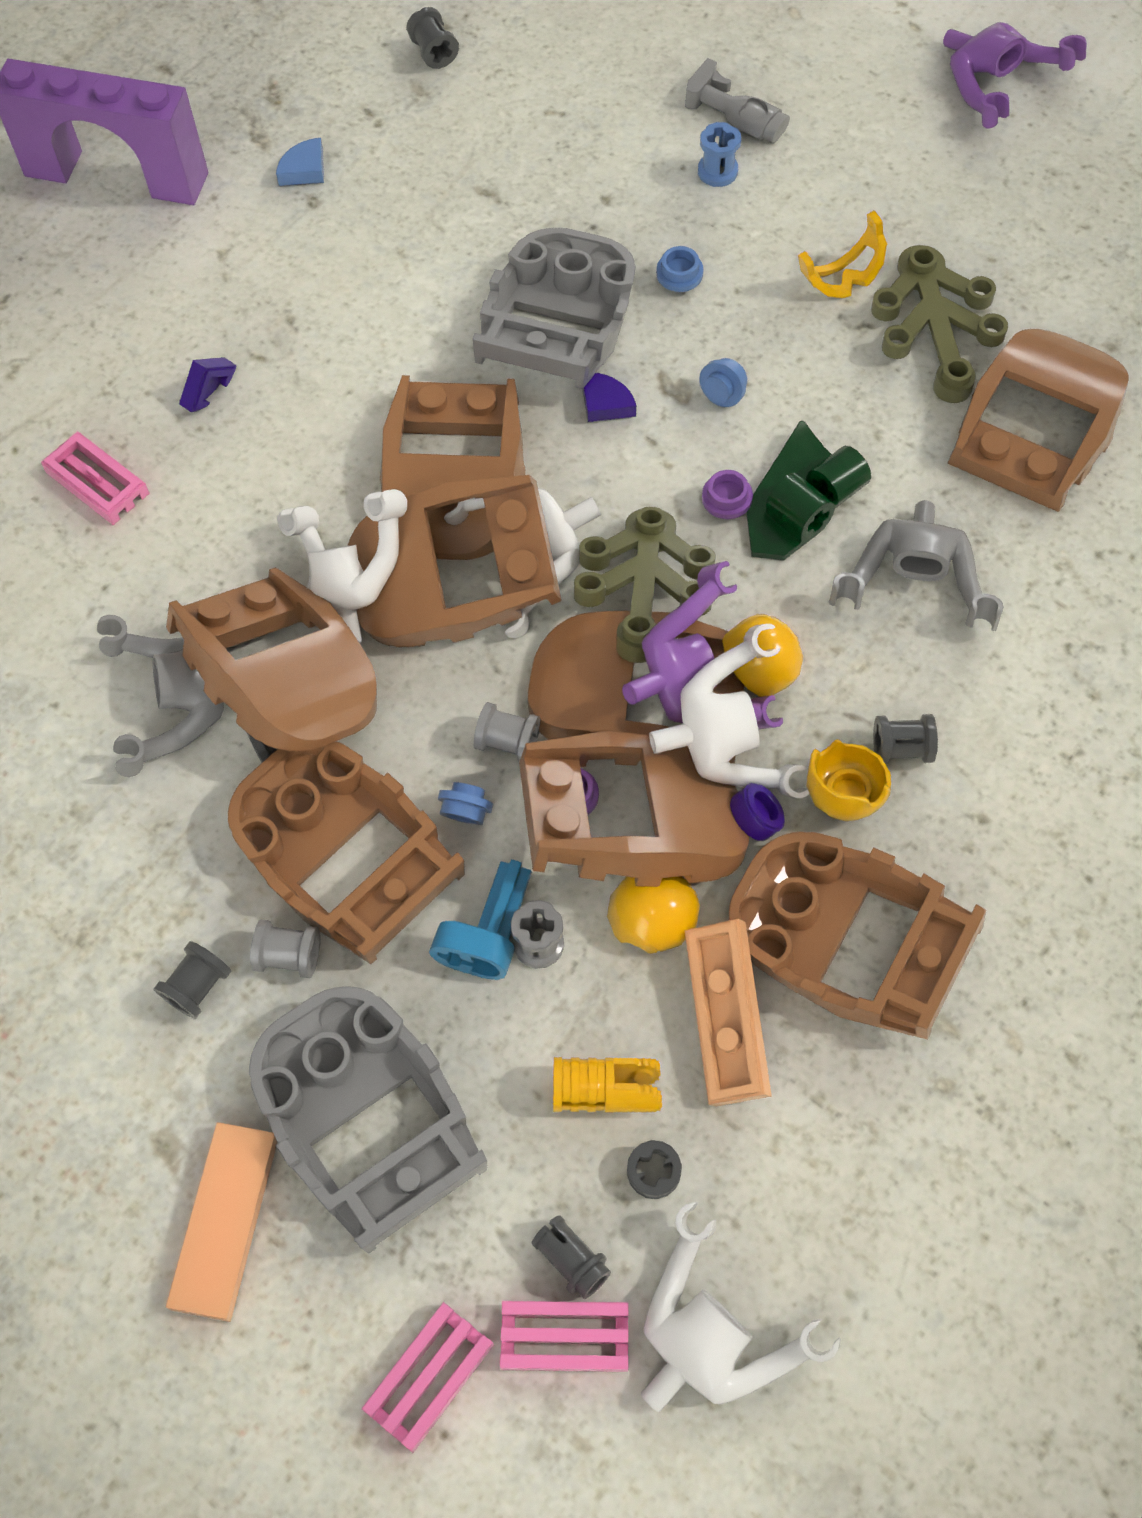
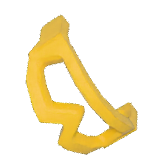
M875 210L867 214L868 226L865 233L852 249L840 259L827 265L814 266L811 257L806 251L798 255L800 270L814 288H817L828 297L846 298L851 296L853 284L867 287L876 278L884 264L888 244L883 234L882 219ZM867 246L875 250L871 262L864 271L845 269L840 285H831L822 281L821 277L836 273L852 263Z

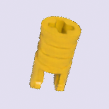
M554 1057L553 1112H562V1110H570V1112H579V1110H587V1112L604 1111L609 1113L661 1111V1091H658L657 1087L650 1085L655 1084L657 1080L659 1081V1076H661L659 1061L651 1058L597 1059L588 1057V1059H580L579 1057H571V1059H562V1057Z

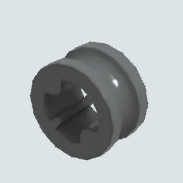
M650 1140L641 1143L632 1151L627 1165L628 1180L636 1193L650 1199H660L668 1196L676 1189L681 1178L682 1164L679 1155L672 1146L663 1141ZM653 1154H659L666 1158L663 1167L671 1166L672 1175L670 1179L659 1178L656 1186H649L642 1182L645 1178V1173L637 1174L636 1168L639 1161L649 1162Z

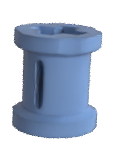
M725 122L709 124L700 134V146L704 151V155L698 163V175L707 185L723 187L731 184L738 176V163L735 159V153L741 146V133L736 127ZM717 136H719V143H718V144H717V142H715V138H716ZM720 165L724 167L723 173H720Z

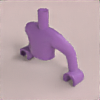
M997 22L975 36L949 29L943 39L945 47L956 50L951 56L950 67L959 91L965 102L982 114V125L986 129L995 127L998 124V117L1007 118L1009 116V97L1003 92H993L985 95L980 89L974 73L987 72L997 77H1004L1017 68L1022 60L1028 63L1059 64V68L1062 71H1069L1075 66V60L1082 61L1086 58L1087 43L1085 37L1081 35H1069L1062 38L1059 42V48L1042 46L1030 42L1011 25L1004 22Z
M728 561L703 567L697 579L699 589L683 604L665 616L643 638L642 648L650 673L623 685V696L629 704L634 705L658 694L668 719L673 722L683 723L680 700L681 690L700 669L715 658L711 647L702 635L696 633L684 638L675 639V637L691 626L719 596L731 594L737 590L736 584L725 587L720 581L722 568L730 566ZM774 695L751 699L758 730L780 727L783 724L782 717L769 719L767 716V705L769 702L776 700Z

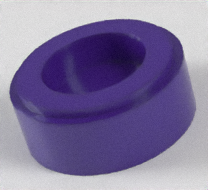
M750 783L732 796L730 807L733 817L739 827L751 838L758 841H766L784 827L785 817L782 806L775 795L764 786Z

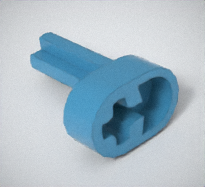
M511 860L510 864L501 861L478 926L475 927L456 921L441 922L429 950L430 956L446 967L490 980L505 978L515 951L514 944L509 941L512 933L511 920L515 911L520 909L532 871L521 867L522 862Z

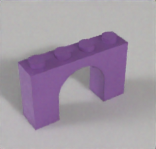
M7 58L0 71V118L25 177L67 184L82 153L72 121H86L110 130L131 147L140 161L151 198L195 205L209 172L185 87Z

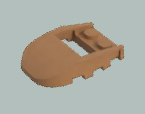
M1025 329L1017 332L977 383L962 421L957 442L947 464L1059 512L1064 506L1070 487L1074 483L1077 485L1082 483L1090 473L1095 461L1102 452H1106L1113 439L1114 429L1121 412L1129 381L1127 370L1110 355L1067 336L1042 329ZM1004 376L1096 415L1073 459L981 420L986 407Z
M402 375L383 427L380 472L381 492L397 489L405 497L448 481L525 475L522 429L518 409L519 399L515 379H507V385L410 382V375ZM403 433L502 436L500 456L401 453ZM458 502L427 511L436 559L470 560L494 552L485 508L469 511L467 518L458 525L448 524L444 519L447 513L457 507Z
M530 475L448 481L406 497L407 510L399 518L398 522L399 555L396 565L377 599L370 605L356 611L360 626L370 637L384 645L402 648L425 646L427 641L450 639L455 643L474 638L473 633L496 624L503 626L522 618L521 609L544 599H547L551 605L561 602L537 481ZM472 498H483L503 595L446 609L427 511ZM368 516L357 525L348 543V546H357L358 560L363 571H365L373 559L379 541L378 521H373Z
M276 567L269 569L268 578L184 606L177 600L169 602L166 628L170 634L179 631L183 637L182 656L190 669H197L204 680L203 691L215 705L224 702L236 712V723L254 739L280 750L308 751L353 735L364 729L374 718L377 710L376 676L369 658L355 635L330 602L316 595ZM299 622L304 623L308 628L316 626L320 629L319 631L235 660L226 649Z
M630 611L588 612L570 617L557 625L540 644L532 665L528 688L529 715L540 716L539 732L548 740L602 731L649 735L652 731L669 728L668 726L626 720L628 702L623 696L622 688L624 684L632 681L635 663L623 659L617 653L616 637L619 624L625 617L630 615ZM652 612L651 617L658 624L670 612ZM696 620L675 638H684L698 633L706 639L711 647L714 658L724 653L723 637L728 631ZM732 672L713 689V693L725 694L744 691V685ZM734 756L729 761V763H735L736 756Z
M602 731L525 743L519 766L533 871L545 872L547 862L577 865L579 878L604 881L606 874L635 877L636 886L658 887L662 878L683 876L689 883L718 880L729 876L742 864L748 848L749 836L735 821L730 807L731 798L738 791L733 785L702 778L696 770L688 746L654 754L649 735L617 731ZM614 759L615 765L637 766L641 760L655 837L613 836L591 838L580 767H586L588 760Z
M337 741L308 751L277 749L241 781L230 800L228 824L232 836L247 858L267 881V884L285 900L304 922L310 926L319 927L321 933L369 964L377 960L376 954L455 879L459 881L465 875L464 859L458 852L453 856L449 854L438 840L436 825L423 810L420 811L404 793V787L388 772L383 776L363 763V756ZM378 813H381L409 839L336 908L328 913L300 885Z
M792 832L771 840L755 855L732 896L729 907V920L739 918L746 922L751 962L794 992L840 1018L928 1040L932 1026L977 935L983 929L986 909L976 904L971 913L944 897L945 885L924 873L922 877L915 875L895 863V856L874 847L871 853H866L844 847L842 839L816 832ZM869 892L918 911L873 1001L861 997L859 999L822 983L829 966Z

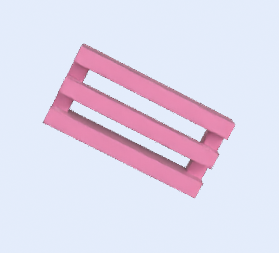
M78 431L41 462L48 475L112 525L120 520L118 513L124 509L126 512H129L135 507L133 500L137 496L143 500L150 494L146 483ZM76 449L126 488L120 491L100 476L98 472L73 455L72 452ZM64 462L110 498L111 501L107 502L59 463Z
M502 1301L500 1369L628 1372V1303ZM515 1318L615 1319V1329L515 1328ZM515 1343L615 1344V1356L514 1354Z
M443 1302L365 1403L362 1410L414 1453L494 1346L493 1342L478 1332L468 1321L461 1318ZM447 1324L451 1326L454 1331L389 1415L383 1410V1407ZM465 1339L468 1340L474 1347L409 1432L401 1423Z

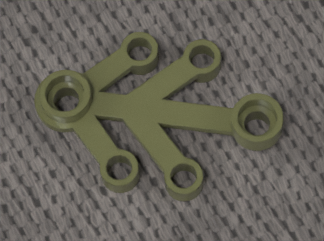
M926 245L911 246L905 249L899 256L897 269L900 276L890 288H881L875 292L871 312L878 320L892 321L898 317L902 302L913 290L919 292L921 301L901 325H893L886 329L881 346L882 351L886 356L893 359L906 357L910 353L912 342L928 324L940 362L934 379L933 390L937 397L945 402L960 403L971 395L976 374L971 363L960 357L951 324L975 336L980 344L986 347H997L1004 342L1008 330V322L1003 316L995 313H989L981 317L941 295L939 289L940 286L963 297L965 303L973 309L983 310L991 306L996 292V285L990 278L977 276L969 280L946 268L943 255L935 248ZM976 291L983 292L985 295L977 294ZM881 303H889L892 306H884ZM987 328H992L997 332H990ZM892 340H899L903 344L893 343Z
M644 507L632 512L626 519L625 530L607 540L602 537L592 536L582 540L579 545V563L583 568L590 571L603 570L609 566L611 559L633 548L637 550L635 557L602 575L596 572H583L574 579V600L584 607H595L602 604L606 596L634 581L630 615L625 617L619 624L616 637L617 653L623 659L633 663L646 662L642 641L650 630L657 625L651 617L655 583L681 605L699 589L697 579L700 570L705 566L715 564L716 554L710 547L704 545L690 546L677 536L676 521L673 516L657 507ZM666 552L683 565V571L688 577L696 580L689 582L658 558V553ZM712 604L702 615L707 614L711 610Z

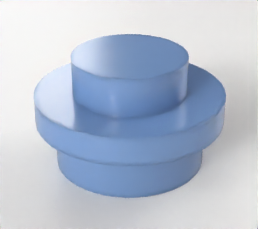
M676 246L668 249L658 261L656 276L659 283L666 289L675 292H685L694 289L700 284L704 269L698 254L693 249L685 246Z
M722 358L710 361L701 370L699 382L703 393L711 402L721 407H732L745 395L747 375L744 368L738 362L730 358Z
M454 782L451 790H440L438 800L442 802L440 815L475 825H483L485 813L492 812L493 803L484 799V789L459 782Z

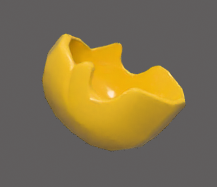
M756 614L744 619L728 631L723 637L724 652L744 642L745 633L755 625L772 624L775 626L774 629L761 631L758 635L757 643L764 651L780 648L778 654L772 657H755L734 671L735 676L748 690L759 697L775 695L797 680L801 672L803 654L798 637L787 624L774 616Z
M837 739L821 752L816 748L812 751L808 765L806 787L814 805L828 816L846 822L855 821L872 815L885 804L891 793V773L879 754L864 745L846 744Z
M626 876L610 895L607 918L615 937L621 943H630L652 954L682 945L686 940L685 930L694 929L697 926L700 904L697 893L692 889L691 883L682 876L662 878L660 886L657 887L636 886L635 877Z

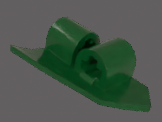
M799 421L780 454L754 492L751 507L746 512L751 557L785 560L817 536L831 520L835 508L870 482L871 470L865 458L856 449L846 445L831 454L814 435L806 422Z

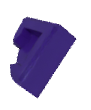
M225 357L193 360L179 405L190 412L207 407L210 402L206 399L220 384L224 387L228 386L237 365Z
M595 373L582 389L588 422L636 417L637 406L635 399L629 389L617 379L605 374Z

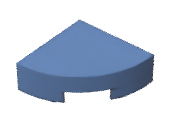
M321 137L298 143L282 156L276 170L279 186L324 183Z

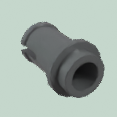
M556 1216L549 1223L552 1229L549 1230L544 1225L532 1240V1245L569 1282L566 1289L570 1294L578 1292L583 1299H587L605 1283L611 1274V1271L604 1265L607 1258L603 1253L595 1255L565 1223V1220L561 1216Z

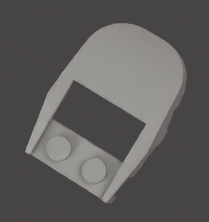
M568 228L537 230L517 242L508 253L509 263L503 271L495 269L489 281L490 292L487 300L483 301L480 312L482 333H474L473 336L475 363L483 364L485 359L488 358L576 380L575 387L583 389L614 351L629 304L636 268L634 258L627 248L607 237ZM515 308L602 330L597 335L514 315L512 312Z
M349 986L335 987L317 993L273 1022L262 1033L251 1055L249 1075L251 1078V1088L262 1114L267 1117L278 1143L276 1147L288 1166L293 1168L322 1205L355 1238L354 1241L365 1252L371 1253L376 1249L377 1244L476 1174L481 1175L487 1170V1159L483 1150H478L466 1125V1116L461 1105L447 1083L439 1067V1061L426 1043L422 1045L404 1026L403 1019L381 997L362 988ZM412 1078L440 1120L338 1189L311 1146Z

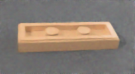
M738 918L685 930L708 1105L717 1107L772 1097L746 922Z
M216 1123L166 1303L167 1309L231 1322L276 1150L277 1140L273 1132Z

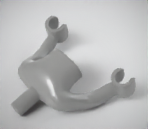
M927 500L920 501L915 505L914 521L898 519L883 521L868 542L852 573L844 572L834 578L829 600L830 605L835 606L838 598H849L855 603L854 609L858 610L861 606L865 586L873 577L887 550L893 553V568L895 572L905 578L937 581L943 579L948 574L949 564L952 560L957 586L969 609L965 623L966 626L973 627L975 619H984L991 624V631H996L1004 608L999 598L982 593L976 574L973 551L966 533L960 529L934 524L935 506Z
M105 615L99 619L97 632L101 635H114V637L105 636L100 639V651L110 657L118 656L123 651L153 658V677L158 708H177L190 712L179 724L159 736L141 741L134 735L125 734L115 740L113 751L116 754H131L134 756L133 758L119 759L116 762V771L121 776L133 777L140 773L143 768V762L178 751L202 735L221 718L224 702L215 705L203 691L204 680L197 669H190L182 656L183 637L160 639L128 634L126 622L121 617Z

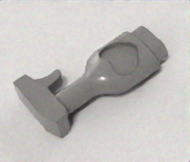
M707 58L688 80L685 107L697 109L704 103L723 112L729 124L757 139H765L775 143L786 130L790 116L782 113L781 109L759 98L732 96L725 93L730 91L731 80L719 74L716 70V61Z

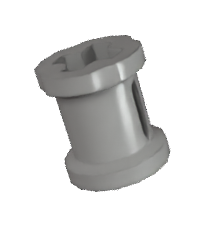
M486 702L476 725L474 749L484 751L487 747L499 749L517 755L518 761H520L525 743L537 742L541 721L540 716L530 714L528 718L501 712L497 710L496 704Z
M541 900L529 901L522 908L516 910L511 920V930L515 947L514 952L517 958L526 966L535 969L546 968L556 963L564 949L561 914L554 909L552 904ZM537 914H542V918H537ZM535 929H545L541 941L530 940L534 935Z
M259 920L255 928L250 950L252 970L263 972L266 967L299 971L300 977L312 978L317 966L320 950L319 927L307 926L305 931L273 927L271 921Z

